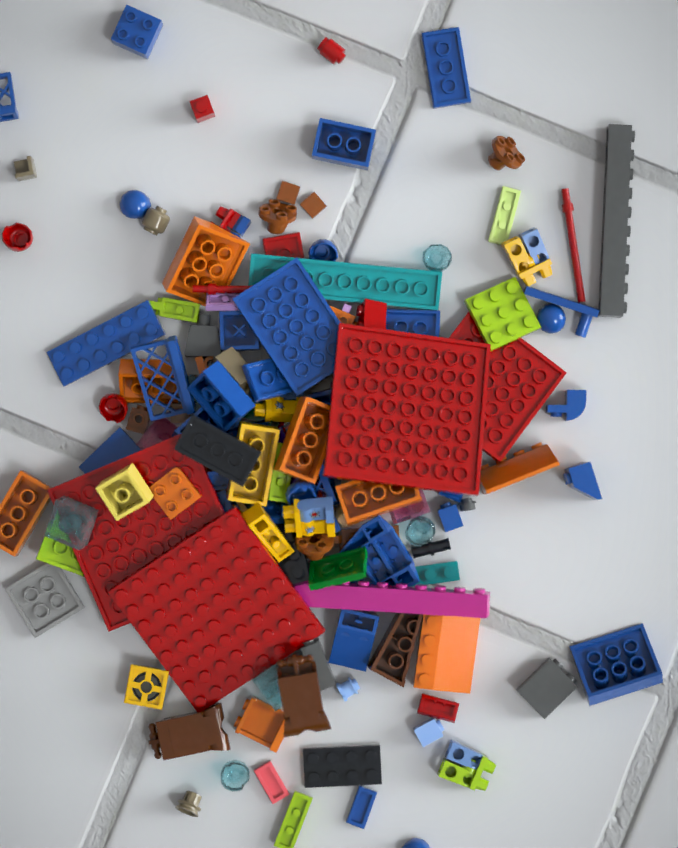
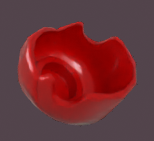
M16 222L4 228L2 241L8 249L14 252H21L31 246L33 234L27 225Z
M115 393L105 395L99 403L100 414L106 421L121 422L125 419L128 411L126 399Z

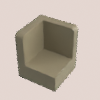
M31 156L14 162L15 178L18 181L37 178L34 159Z

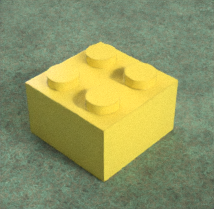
M133 463L102 480L95 488L116 521L149 503L154 496Z

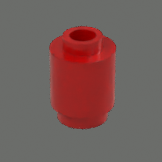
M327 37L323 39L317 48L320 54L333 65L336 63L340 64L346 57L344 54L345 49L333 39H328Z

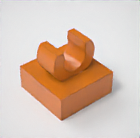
M203 356L195 358L199 374L208 368L207 363L213 360V357L209 356L205 360Z

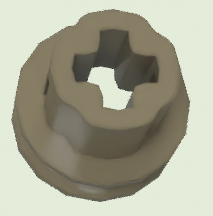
M186 791L183 800L179 799V804L175 808L186 815L198 817V812L201 811L198 805L202 797L192 791Z

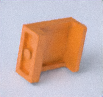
M252 696L251 700L246 699L242 708L245 712L242 717L238 716L234 727L237 728L235 733H240L277 753L284 737L285 718L283 710Z

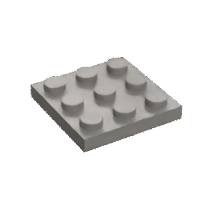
M48 563L5 588L34 638L85 608L63 570Z

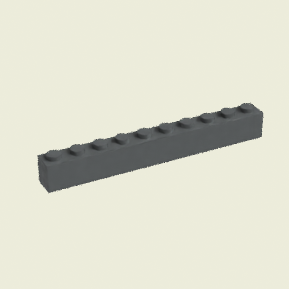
M609 124L607 126L598 305L600 311L598 317L621 318L623 313L627 312V302H624V294L628 293V283H625V275L629 273V264H626V256H629L630 253L627 237H630L631 226H628V218H631L632 208L628 207L629 199H632V188H629L630 180H633V169H630V162L634 160V150H631V142L635 141V131H632V125Z

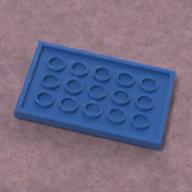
M298 258L290 261L232 299L296 397L333 373L338 324L341 322Z

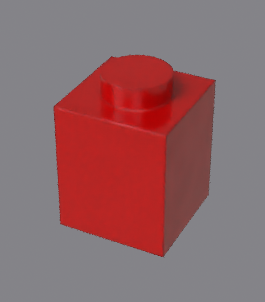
M208 95L189 101L197 123L215 117Z

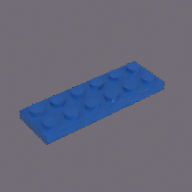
M149 300L48 351L47 354L62 385L67 386L131 353V347L151 343L166 334Z

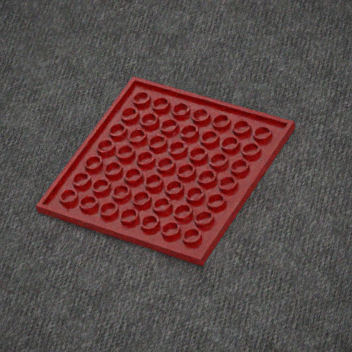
M339 323L323 476L478 496L491 344Z
M181 434L47 490L109 632L130 623L108 593L109 589L225 513L205 466L174 450ZM133 463L148 487L152 486L175 467H179L202 497L172 520L169 519L152 497L149 503L116 521L95 488L102 480Z
M236 506L108 591L165 670L169 671L171 678L197 712L207 709L275 665L278 660L284 659L304 646V642L315 639L325 632L322 624L261 540L248 526L245 518Z

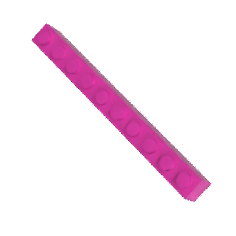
M358 581V584L346 582L313 591L310 590L308 583L295 586V589L309 607L472 618H488L490 614V592H486L484 588H474L473 591H469L465 587H454L453 590L446 589V586L427 588V585L423 584L408 587V584L405 583L388 586L387 582H377V585H371L368 581Z

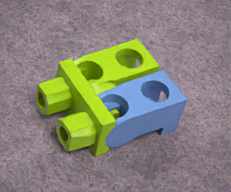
M451 740L445 754L446 758H443L437 775L474 791L475 789L486 791L489 780L481 777L482 772L486 771L493 774L496 764L489 760L486 755Z

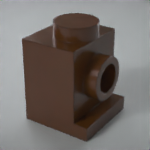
M137 405V408L132 407L126 430L146 435L150 422L147 407ZM138 415L142 416V421L139 423L135 420Z

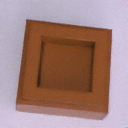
M282 181L276 200L295 205L300 186Z
M315 192L300 204L312 219L327 207Z

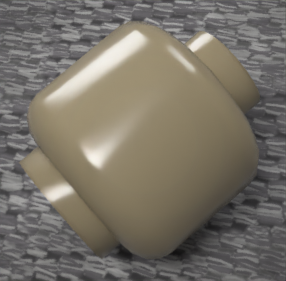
M156 206L155 209L148 208L142 220V224L145 226L144 229L154 235L164 233L170 221V217L166 215L167 210Z

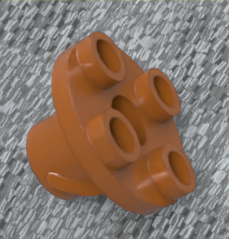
M497 136L492 140L494 152L488 156V161L495 170L499 171L505 166L511 169H518L525 161V157L516 148V142L513 138Z
M271 199L269 203L259 207L258 215L262 220L268 222L267 230L270 233L282 234L288 223L296 220L297 207Z
M328 534L302 535V538L295 537V546L298 551L305 554L306 558L312 561L322 559L324 554L330 551L334 545V537H328Z

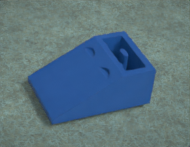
M341 609L328 663L366 672L380 616L359 610Z

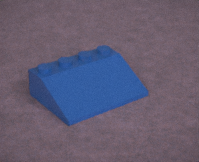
M643 623L570 646L589 706L663 683V674Z

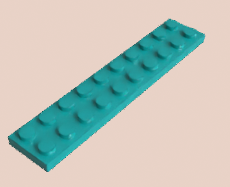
M251 253L248 286L255 285L296 257ZM298 258L323 297L327 300L362 303L366 298L387 303L389 306L439 310L442 272Z

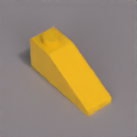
M259 502L242 513L248 526L278 562H281L295 552Z

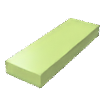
M502 186L488 242L501 245L502 242L509 239L521 193L520 190Z

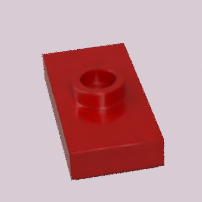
M422 694L417 713L455 723L459 703Z

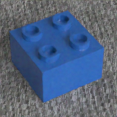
M126 4L111 37V41L114 45L148 59L163 27L162 20Z
M219 311L220 350L222 352L230 347H233L236 351L260 350V341L240 311Z

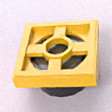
M131 664L124 703L162 710L169 671L156 667Z

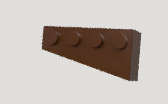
M396 613L367 667L404 688L405 678L409 670L410 659L414 651V644L423 614Z

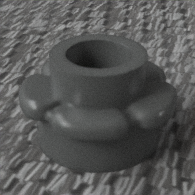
M472 498L461 499V503L458 504L460 511L476 509V501H472Z

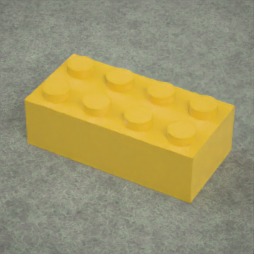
M239 421L236 438L262 451L243 487L231 480L228 481L227 500L254 505L259 502L261 506L267 505L280 433L279 428Z

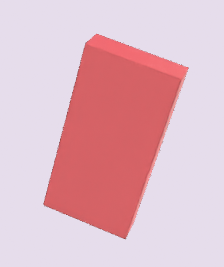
M271 760L254 769V773L272 804L290 794Z

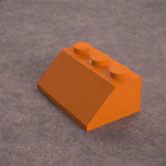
M121 359L118 373L120 395L126 399L127 403H145L133 359ZM149 359L147 364L157 369L161 360ZM163 362L159 371L169 376L172 368ZM144 367L142 375L149 380L155 373L147 367ZM156 374L152 382L162 387L166 378ZM169 380L164 388L174 394L177 386ZM152 385L147 389L148 394L154 398L160 391ZM161 392L158 400L165 404H168L171 396L164 392ZM174 398L171 403H178V400Z

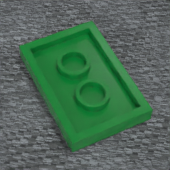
M366 547L324 556L317 561L310 560L308 580L310 590L323 589L366 578L368 556Z

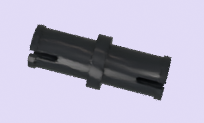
M448 538L435 542L427 541V544L411 547L414 559L429 554L433 556L435 555L434 553L451 550Z

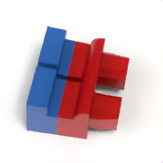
M221 206L215 216L223 220L219 227L239 238L244 235L252 223L250 219L240 215L233 209L228 210Z

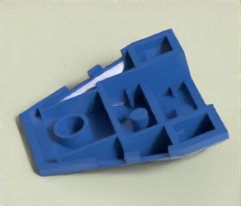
M380 515L363 524L339 552L366 547L368 552L366 578L350 581V583L358 584V581H368L371 585H377V582H387L388 586L405 583L408 584V587H411L420 582L412 557L394 528Z

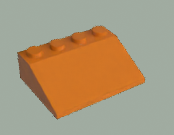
M194 216L162 282L166 292L206 306V293H193V285H208V283L230 285L250 243L211 222Z
M542 442L531 446L532 450L524 452L523 449L513 453V458L507 460L505 456L500 463L495 461L496 465L489 467L488 464L481 466L480 488L483 494H489L560 465L559 461L548 444L542 445Z
M423 614L413 681L414 688L470 694L480 618Z

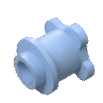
M348 677L347 681L341 684L339 682L336 683L345 702L353 694H359L357 690L360 687L355 678L351 680Z

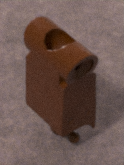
M293 654L292 657H287L286 660H278V684L285 718L283 738L300 735L305 730L319 732L332 729L323 709L316 663L313 661V656L307 655L303 657L302 655L296 656V654Z
M222 703L215 704L200 712L196 711L167 717L162 721L155 722L156 725L150 723L148 726L150 730V740H148V743L154 750V757L156 759L162 757L164 761L210 750H231L228 734L221 727L224 719Z

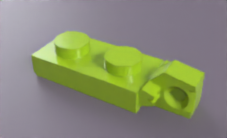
M165 297L158 298L157 302L149 301L153 310H156L155 314L160 317L193 323L198 322L201 304Z

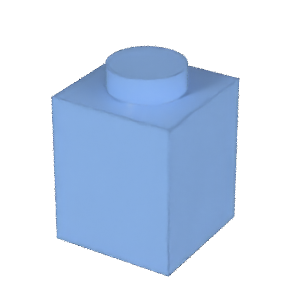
M433 717L413 728L423 747L443 737L441 731L444 728L440 720L435 721Z

